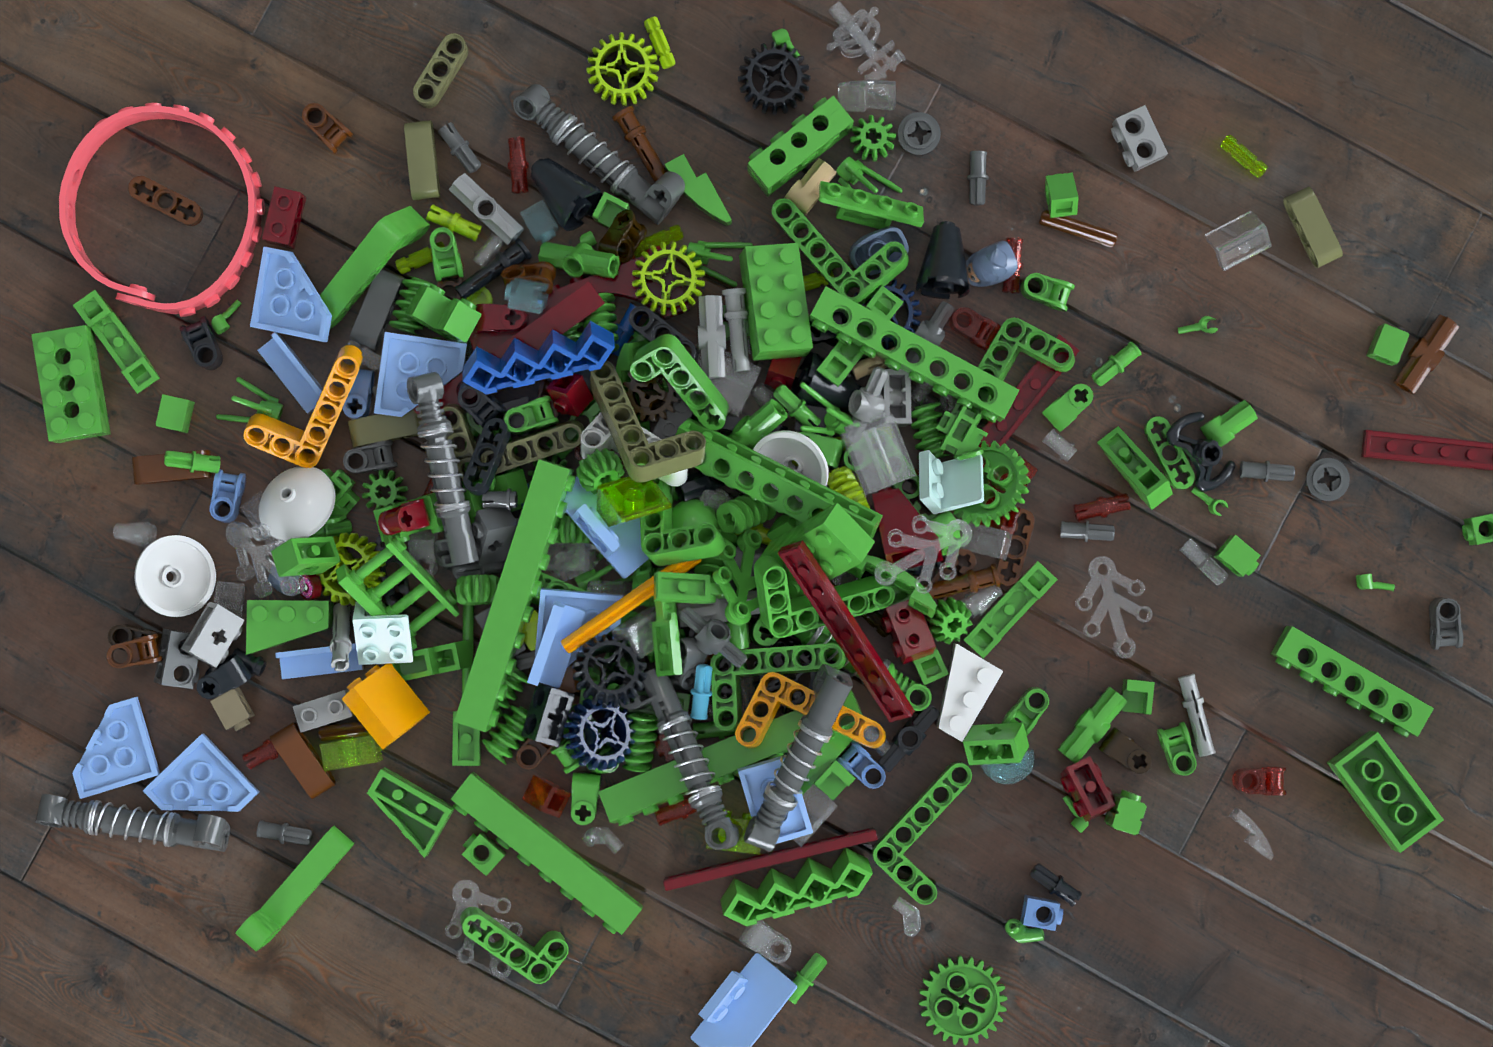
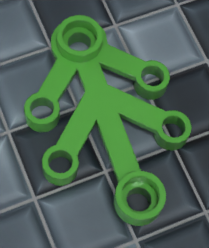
M746 530L737 537L738 547L743 552L741 568L739 569L734 559L736 556L735 547L731 543H726L725 549L718 555L726 567L723 566L713 573L714 581L720 586L728 602L725 608V617L733 625L748 623L751 618V611L759 608L758 596L747 601L748 591L756 587L755 576L751 577L755 550L760 547L762 537L756 530ZM731 579H733L737 587L736 593L729 583Z

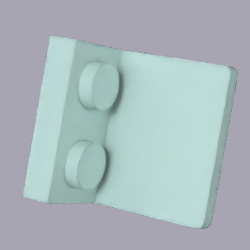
M929 450L919 452L920 500L933 514H938L982 503L984 501L982 455L964 460L953 459L941 462Z
M356 601L353 627L359 665L413 662L408 615L371 616Z

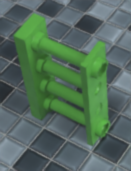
M383 534L386 547L357 570L353 569L351 571L343 564L336 570L338 583L371 616L399 615L426 592L430 591L438 601L409 623L412 649L414 650L417 648L416 631L446 608L455 617L460 614L457 606V597L450 589L446 591L406 550L407 547L399 536L393 537L392 535ZM393 555L404 564L375 588H368L363 583L366 576ZM413 573L421 583L392 606L390 604L386 606L381 601V596L409 574Z

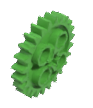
M982 441L981 444L984 452L981 454L983 464L986 463L983 468L984 501L951 510L954 511L953 514L958 519L962 518L966 524H969L972 520L975 527H978L981 521L986 527H989L991 520H994L999 525L1001 516L1009 520L1010 515L1008 512L1010 510L1017 513L1019 511L1015 506L1016 503H1025L1021 494L1029 493L1027 487L1024 486L1030 483V479L1025 475L1029 472L1028 468L1023 465L1025 461L1021 456H1018L1015 449L1009 451L1010 448L1005 443L1000 447L996 441H993L990 447L986 441ZM1009 473L1006 479L999 481L1003 474ZM991 482V484H992L996 489H1000V490H1003V491H1006V492H1005L1004 494H1003V493H1000V492H998L996 489H994L993 487H991V486L988 485V484ZM995 497L991 504L986 505L989 498Z
M958 955L957 963H953L951 958L948 957V965L945 967L938 962V972L929 970L933 978L931 980L923 978L922 980L928 986L927 989H919V993L926 996V998L919 1000L918 1003L921 1006L927 1007L920 1012L921 1016H930L925 1022L926 1026L935 1024L932 1031L933 1034L936 1035L942 1031L943 1041L952 1036L953 1045H956L958 1039L962 1038L964 1045L967 1046L968 1039L971 1037L977 1044L979 1040L978 1035L980 1034L988 1039L986 1030L989 1028L996 1032L997 1029L993 1024L994 1021L1003 1022L998 1012L1007 1011L1006 1007L1000 1004V1002L1007 1000V996L999 994V992L1005 989L1004 984L996 985L1001 977L999 974L990 976L993 968L989 966L983 969V960H979L974 965L972 956H969L967 963L963 961L961 955ZM956 975L962 976L964 978L963 985L959 988H952L949 984L950 979ZM945 988L961 998L966 994L970 1003L983 1007L985 1011L980 1012L966 1003H962L959 1006L956 998L942 993L941 989ZM978 988H986L988 990V995L984 1000L979 1001L974 998V993ZM942 1000L950 1001L952 1003L951 1009L945 1013L939 1012L937 1010L939 1002ZM968 1012L976 1015V1019L971 1025L962 1023L963 1015Z

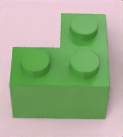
M433 284L430 287L420 286L405 315L449 341L467 343L482 315L474 310L476 305L463 298L461 300L456 298L450 300L443 296L445 294L444 290Z

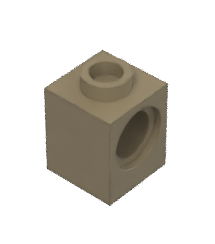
M240 687L232 689L210 701L226 730L234 728L235 731H238L250 724L248 719L255 716Z

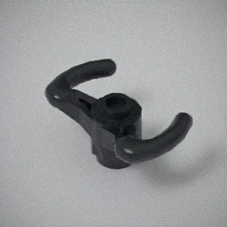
M1202 412L1189 413L1180 417L1172 424L1166 433V439L1170 445L1183 448L1197 470L1196 487L1202 492H1207L1224 484L1231 476L1236 464L1232 460L1228 461L1223 470L1215 478L1210 479L1212 467L1219 463L1223 450L1215 440H1194L1180 435L1181 429L1185 426L1201 422L1205 418Z

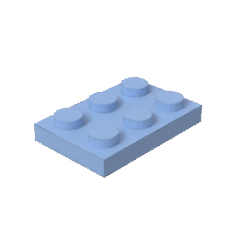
M782 756L737 769L751 817L757 815L758 810L763 804L764 790L768 782L775 779L774 770L781 767L780 758ZM793 794L798 803L794 810L788 812L782 826H780V835L777 843L813 833L802 794Z

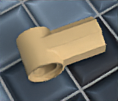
M818 158L805 176L791 187L784 198L791 200L806 215L819 199L820 182H830L837 172L828 163Z

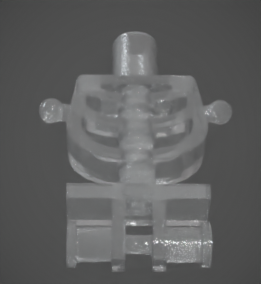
M839 1L828 10L839 27L833 31L832 37L834 42L827 44V50L833 51L838 46L840 52L847 58H855L866 53L870 58L861 64L857 71L861 75L872 66L874 70L869 75L866 74L864 76L872 87L875 86L879 79L887 77L885 71L890 69L894 72L896 66L901 61L904 62L906 60L899 49L895 50L891 57L886 55L895 47L893 40L889 41L878 51L874 46L881 30L879 22L874 18L879 12L877 7H872L869 13L862 8L852 16L841 1ZM866 21L867 26L863 31H861L860 27L862 26L863 22ZM871 27H873L875 35L869 40L867 34ZM852 36V39L843 41V39ZM856 44H859V46L861 47L856 50L848 49L850 47L855 46ZM879 59L885 63L882 67L877 63Z

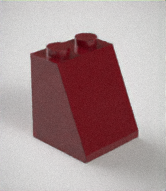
M883 488L877 493L872 494L875 511L883 515L879 523V529L888 562L905 570L943 561L938 536L899 488Z

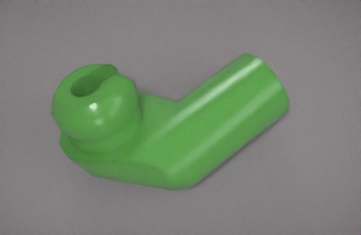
M1010 919L1005 924L1007 934L1018 943L1044 940L1042 928H1028L1017 919Z

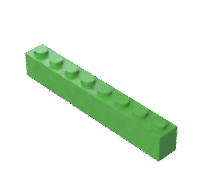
M475 772L468 776L451 798L455 802L453 807L464 816L470 814L476 819L474 824L486 833L490 830L498 836L495 840L507 850L510 847L519 853L517 858L529 867L531 864L540 870L538 874L548 883L556 882L561 886L559 891L570 900L576 898L583 904L581 909L591 917L597 915L604 920L602 925L611 933L619 932L622 935L642 910V904Z

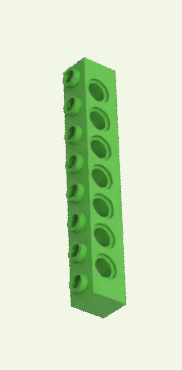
M826 286L809 316V320L812 321L811 325L822 332L829 330L837 335L836 339L846 345L853 343L861 347L860 352L871 358L877 356L885 360L884 364L895 371H899V369L909 373L908 377L919 384L926 382L934 386L932 390L944 397L950 395L958 399L956 402L958 405H964L968 410H971L972 407L982 412L981 417L995 423L996 420L1001 422L1005 419L1019 392V389ZM833 313H844L847 322L845 324L835 323ZM857 326H868L871 335L869 337H861L857 332ZM886 337L892 339L895 348L893 350H885L881 345V340ZM906 351H915L918 354L919 361L917 363L908 362L905 357ZM930 364H939L943 369L942 376H934L930 372ZM956 376H961L966 380V389H958L954 385V378ZM979 389L989 391L991 395L989 402H983L979 399Z
M688 418L678 427L676 435L688 431H698L704 435L706 439L705 458L700 465L695 467L704 475L714 477L724 482L726 486L748 494L753 500L762 501L773 507L775 511L785 513L797 519L799 523H803L821 512L820 509L825 510L838 503L873 539L883 515L715 430L707 429L701 423L691 418ZM723 459L726 460L729 465H726ZM747 472H750L753 475V478L750 477L747 474ZM771 484L775 485L778 490L774 489ZM795 496L799 497L802 502H799Z

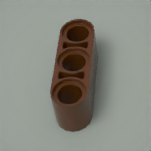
M210 450L196 451V454L211 456ZM165 454L132 457L134 485L213 477L211 472L196 470L190 472L189 469L166 466L164 464Z
M295 722L270 736L273 746L311 799L336 785L332 773L304 733H300L299 726Z

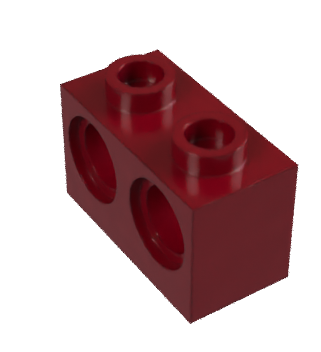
M274 186L262 236L265 242L294 249L306 202V197L301 192Z

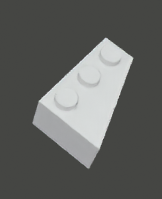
M953 643L948 668L949 675H947L939 710L940 716L938 717L936 727L962 742L1003 671L960 645Z

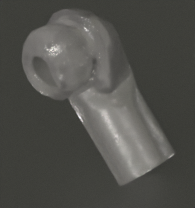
M606 827L590 828L583 836V842L586 846L593 847L594 844H605L614 854L624 846L618 837Z
M899 896L892 908L903 915L904 933L909 937H914L921 930L920 912Z

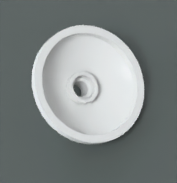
M776 431L763 437L753 448L754 451L827 486L829 473L826 459L820 448L808 437L794 431ZM791 460L796 461L798 463V467L794 466ZM771 484L774 489L778 490L775 485ZM795 496L799 502H802L799 497Z
M298 466L282 472L270 482L261 497L259 518L263 528L272 537L285 542L291 538L310 537L323 527L333 511L335 505L334 485L324 472L315 467L304 468Z
M166 536L153 541L139 556L135 567V585L140 598L151 610L164 616L181 617L198 611L210 599L216 583V569L212 557L199 542L186 536ZM168 572H171L174 576L171 582L166 578Z

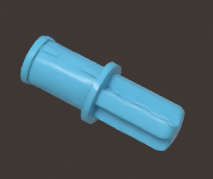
M707 664L697 665L694 688L691 689L693 701L690 717L697 720L708 719L709 696H712L710 687L713 668Z

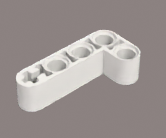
M601 412L581 434V456L583 459L587 458V454H593L596 449L601 451L607 448L609 451L613 449L618 452ZM641 427L648 443L662 440ZM688 469L658 479L670 486H681L687 480Z

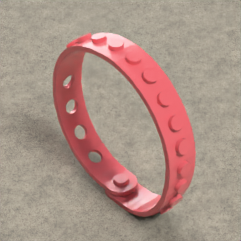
M146 103L145 106L122 108L118 113L104 118L95 124L94 128L80 142L68 163L59 195V219L62 233L70 252L79 265L99 282L121 292L117 293L115 298L119 301L157 312L180 314V317L196 314L197 310L204 307L209 308L218 303L223 294L237 285L241 273L245 267L247 268L253 259L256 242L258 243L261 239V219L265 213L264 199H261L259 188L262 187L260 177L257 172H253L249 164L252 162V159L244 147L239 149L233 142L236 137L225 127L221 130L213 125L215 119L202 112L198 116L189 112L188 107L173 105L172 108L162 106L160 103ZM146 120H178L198 125L214 133L231 150L241 168L247 187V223L243 238L232 261L217 281L208 289L189 300L177 303L155 302L156 295L148 293L147 288L130 284L127 287L109 280L87 257L76 228L75 203L77 191L89 161L99 147L116 132L129 125Z

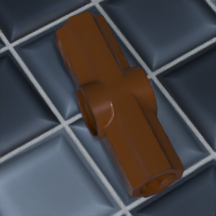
M1441 314L1436 317L1425 335L1411 348L1408 354L1409 359L1393 381L1397 387L1410 394H1415L1428 373L1433 371L1445 354L1444 349L1459 328L1456 322Z

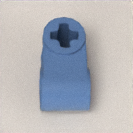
M359 369L344 403L343 411L352 420L369 416L373 393L372 388L374 387V370ZM358 402L362 409L357 410L355 414L350 408Z
M219 469L218 474L215 473L210 503V513L214 519L230 523L238 517L241 498L246 484V475L244 473L239 475L224 473L221 469ZM223 503H228L230 512L227 516L221 517L218 509Z
M852 740L851 747L841 757L838 756L836 760L868 788H879L885 782V771L861 745ZM855 753H858V755L851 762H848L855 755ZM872 768L879 770L881 773L880 781L875 784L867 782L865 778L866 772Z

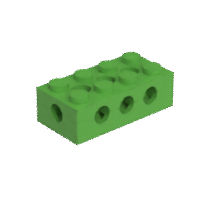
M834 95L828 100L826 97L819 100L813 106L814 110L807 117L804 114L799 116L792 122L791 125L793 127L788 132L780 131L770 140L771 145L765 150L759 148L749 156L748 173L767 197L852 131L854 120ZM821 125L825 127V130L818 131L814 127ZM795 142H801L805 146L802 148H796L792 144ZM779 158L783 160V163L775 165L771 160Z
M82 325L31 334L48 440L54 443H63L111 434L95 335L92 328ZM70 352V361L64 364V355ZM74 378L75 386L69 391L68 382ZM78 405L79 414L73 417L72 409Z

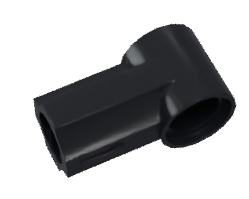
M699 471L688 475L686 482L681 486H675V492L678 499L686 502L709 493H716L725 486V483L722 481L715 483L710 476H706Z

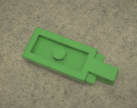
M656 572L654 574V601L709 604L715 603L716 599H726L720 586L711 575Z
M655 601L656 619L652 622L656 675L658 677L681 675L682 658L675 602Z

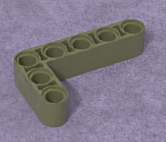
M605 361L601 369L590 371L591 391L628 475L635 482L650 481L696 467L704 461L706 439L703 434L698 431H688L648 443L613 364Z
M448 404L442 409L445 412L450 410L456 413L457 423L451 424L452 431L454 432L447 436V440L451 439L452 444H454V438L460 436L467 442L465 449L457 447L454 449L456 459L460 460L457 464L459 473L465 475L466 472L463 469V464L470 462L476 448V442L463 408L457 404ZM570 420L508 441L501 459L502 463L498 467L496 474L577 447L581 443V434L585 430L583 424L576 420ZM571 427L575 428L579 433V438L577 440H569L565 435V430ZM542 436L551 438L553 447L550 449L543 448L539 442ZM523 445L527 449V456L518 457L514 452V446ZM485 451L481 455V462L488 463L489 455L494 452Z

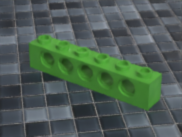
M1293 626L1285 627L1270 653L1277 657L1275 661L1277 664L1289 670L1291 666L1301 671L1299 673L1301 678L1311 683L1315 680L1324 685L1322 690L1335 697L1339 693L1347 698L1346 704L1359 711L1362 707L1370 711V718L1381 724H1384L1385 721L1394 725L1393 731L1405 738L1409 735L1418 737L1434 709ZM1304 648L1309 653V659L1306 663L1302 664L1298 660V653ZM1326 662H1329L1332 666V673L1328 677L1323 676L1321 668ZM1349 676H1353L1356 681V685L1351 691L1345 687V680ZM1375 689L1379 693V700L1377 703L1371 704L1368 698L1369 693ZM1399 703L1402 706L1403 712L1400 717L1395 718L1392 714V708L1395 704Z

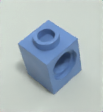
M1025 895L1020 922L1026 926L1055 931L1056 925H1061L1063 918V909L1060 908V903L1055 900ZM1040 907H1048L1050 911L1049 916L1045 920H1038L1036 918V911Z

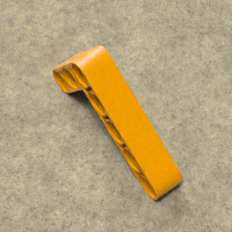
M346 345L340 349L304 431L265 414H254L250 417L244 430L243 436L247 444L304 468L316 466L359 372L363 359L361 350L353 345ZM343 359H350L355 364H346ZM333 382H341L344 387H337ZM329 404L333 406L334 409H326L323 405ZM313 427H321L324 431H316ZM253 428H260L263 433L256 432ZM279 438L286 439L289 443H282L279 441ZM304 449H310L314 453L309 454L305 452Z
M767 673L761 679L735 732L737 741L746 748L758 747L763 741L780 705L782 704L802 715H807L816 698L814 691L779 673ZM773 679H778L781 682L779 691L775 693L769 692L767 688L768 683ZM797 691L804 692L806 697L805 701L800 705L792 703V696ZM763 703L767 704L769 709L767 715L761 718L757 717L755 714L756 707ZM842 706L832 726L834 731L869 748H878L885 742V731L880 724L845 706ZM848 715L853 716L855 719L854 726L848 730L842 729L840 724L842 718ZM748 728H754L756 731V737L751 742L743 740V733ZM870 728H877L880 733L879 738L874 742H869L865 739V733Z

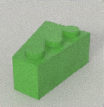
M247 600L246 655L332 629L334 602Z
M386 767L379 771L367 792L389 819L399 827L404 836L414 844L424 858L429 855L455 810L452 805Z

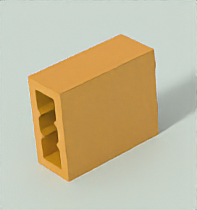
M391 663L385 664L381 668L378 664L365 674L366 679L362 681L359 677L347 686L349 692L342 698L382 750L417 725L430 713Z

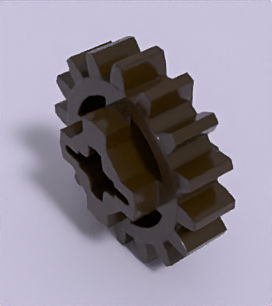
M630 372L628 373L632 380L630 383L623 382V385L628 388L626 394L636 416L641 413L640 420L646 422L650 416L651 421L656 423L659 415L662 419H667L666 412L668 410L673 413L676 412L672 405L673 403H681V400L676 397L678 393L662 373L642 383L635 380ZM663 379L668 385L669 392H666L662 386ZM644 389L648 391L654 389L659 394H661V396H649L646 392L642 390ZM635 393L639 394L641 398V407L636 401ZM665 402L663 406L655 410L656 405Z

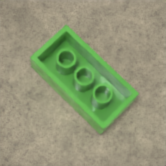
M798 243L745 246L739 255L743 288H746L744 298L746 311H748L749 315L747 319L753 361L807 356L812 350L813 344Z
M836 503L770 541L760 557L771 556L782 566L787 574L789 595L791 598H796L804 595V592L779 556L778 551L781 547L803 540L828 579L831 580L862 563L875 541ZM773 569L770 570L767 574H771L773 572Z
M1368 731L1327 762L1392 850L1401 853L1444 821L1378 732Z

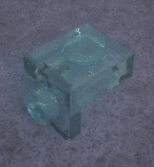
M544 200L520 212L536 242L541 240L543 243L556 236L555 232L559 230V227Z

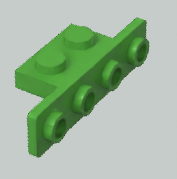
M821 181L819 184V201L838 206L836 210L837 219L877 229L889 227L892 220L917 227H922L924 223L923 207L915 203H907L888 196L868 193L861 189L840 186L837 183Z

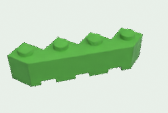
M523 469L495 475L496 485L494 491H507L508 488H511L512 491H517V508H512L510 511L522 509L521 503L525 502L529 490ZM473 481L472 483L475 486L479 481ZM467 489L464 492L465 500L470 501L471 510L469 511L470 522L473 523L477 510L487 508L482 506V503L485 502L482 501V495H473ZM435 492L373 510L382 542H384V538L378 525L379 515L383 511L400 506V504L424 498L431 525L413 531H402L392 536L395 537L397 535L403 542L410 540L409 535L431 529L432 534L444 531L442 520L437 517L435 510L437 507L434 505L437 501Z
M844 848L831 869L807 858L795 879L771 868L758 889H755L734 878L720 899L723 915L745 926L757 924L758 920L773 917V919L793 914L795 913L794 910L809 906L810 908L826 905L832 903L831 900L845 896L848 898L855 897L861 893L873 872L868 858L848 848Z

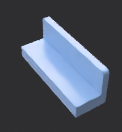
M274 332L271 334L273 338L257 351L306 413L310 414L313 412L323 388L283 337Z
M554 601L527 683L538 686L540 682L560 688L572 654L566 652L561 641L581 627L585 616L584 610Z
M356 643L352 644V649L349 653V668L340 672L335 671L331 667L332 652L330 651V646L275 653L276 658H280L282 679L364 670V665H359Z

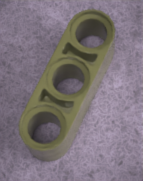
M456 33L447 35L413 88V94L422 107L433 108L440 102L466 60L468 47L462 36ZM453 43L462 45L461 50L456 54L448 52L450 45ZM446 66L448 71L444 76L438 77L434 75L437 67ZM424 89H433V96L430 99L424 100L420 98V94Z
M432 120L404 123L412 199L440 198Z
M1306 187L1283 199L1289 218L1312 264L1316 268H1320L1343 256L1341 246L1314 191L1310 187Z
M413 409L403 417L377 414L348 421L353 448L368 446L380 441H395L419 436L417 428L419 421L422 420L417 417Z

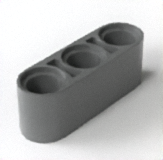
M384 269L378 273L370 285L350 334L351 341L373 350L378 348L391 319L392 311L396 307L395 302L400 297L399 290H403L404 285L402 281L405 278Z

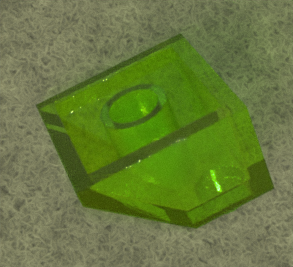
M628 476L597 486L596 511L608 527L670 509L672 506L654 480L635 482Z

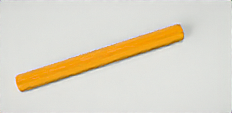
M702 559L671 564L660 572L686 573L699 564ZM654 576L562 639L561 644L566 652L572 653L654 595Z

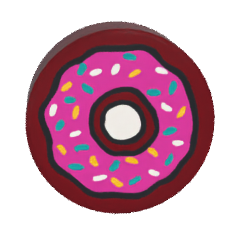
M316 574L299 576L297 585L302 598L307 601L319 598L322 593V584Z

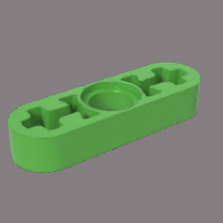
M1160 416L1149 419L1144 426V432L1170 485L1179 490L1189 488L1195 480V474L1182 448L1173 446L1177 451L1176 458L1172 461L1165 460L1162 456V450L1170 444L1166 441L1157 446L1156 442L1161 439L1157 433L1152 434L1150 430L1154 427L1153 422H1156L1157 425L1162 424L1164 429L1161 430L1163 438H1166V433L1171 427L1169 422ZM1180 460L1183 465L1178 466L1180 472L1188 474V477L1185 478L1186 484L1184 485L1182 482L1175 481V477L1178 476L1176 469L1169 470L1168 466L1174 465Z

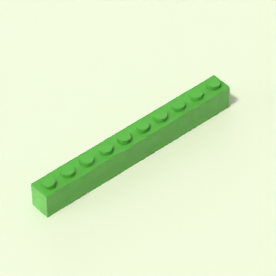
M538 459L454 720L456 723L487 732L491 727H495L498 722L500 712L497 711L499 701H504L508 691V686L505 685L507 676L512 675L516 667L517 660L513 658L516 649H521L525 639V634L522 633L525 622L529 623L534 608L530 607L533 596H538L542 586V581H539L542 570L546 571L550 561V555L547 554L550 544L554 545L558 537L559 529L556 528L558 519L564 517L567 509V503L564 500L567 491L571 492L575 484L576 477L572 476L574 469L544 459Z
M851 689L843 706L862 715ZM792 711L773 719L763 741L756 748L744 747L737 741L736 735L703 748L701 751L703 757L709 759L707 765L709 771L715 773L710 784L717 781L719 785L728 783L735 779L733 775L738 773L737 769L783 756L788 752L787 744L794 741L793 733L795 730L800 729L798 722L804 715ZM850 715L843 717L840 723L842 729H851L854 726L855 719ZM754 728L743 733V740L745 742H751L756 737ZM833 730V734L830 740L835 738L834 733H836V731ZM671 761L599 791L598 793L609 822L618 823L619 826L634 821L633 816L643 812L644 816L659 811V805L667 802L669 805H674L683 801V796L690 790L687 789L684 781H680L682 775L679 768H674V765L677 764L676 761Z

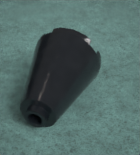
M550 158L539 159L532 165L531 178L562 228L566 231H573L584 224L582 219L587 214L592 217L603 196L602 191L597 186Z
M942 221L933 228L916 281V290L921 289V294L924 296L950 299V294L958 293V298H962L970 292L961 231L953 222Z
M810 352L799 368L802 372L799 378L795 377L791 391L800 400L804 399L805 405L826 408L801 388L800 384L803 382L832 405L840 408V411L850 413L848 407L849 399L855 390H860L862 386L846 376L839 387H837L816 371L825 359L819 354Z

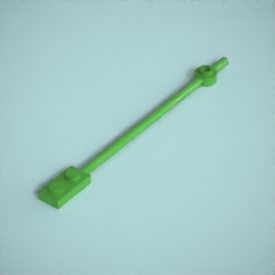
M465 462V472L470 462ZM463 604V641L469 640L472 660L474 605ZM471 667L462 669V695ZM453 711L452 766H480L481 731L454 722L457 711Z

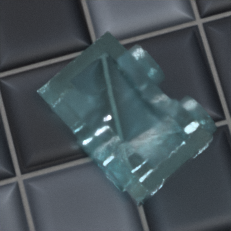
M515 278L514 281L511 280L510 284L507 283L504 300H509L507 308L541 314L543 309L547 307L548 294H543V291L546 292L548 290L549 284Z
M1028 748L1021 763L983 764L979 766L983 773L993 781L1004 785L1015 784L1025 779L1031 773L1034 764V750Z

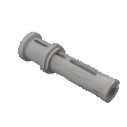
M746 288L722 290L726 303L724 318L728 321L733 372L750 370L745 319L749 316L748 311L745 310L744 301Z

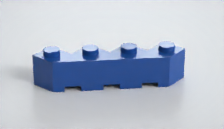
M590 321L576 342L552 329L539 350L516 338L513 339L501 359L476 347L463 367L462 382L487 395L497 392L498 389L512 386L513 388L535 384V381L547 378L553 380L573 375L574 372L587 369L589 371L601 369L615 348L614 334Z

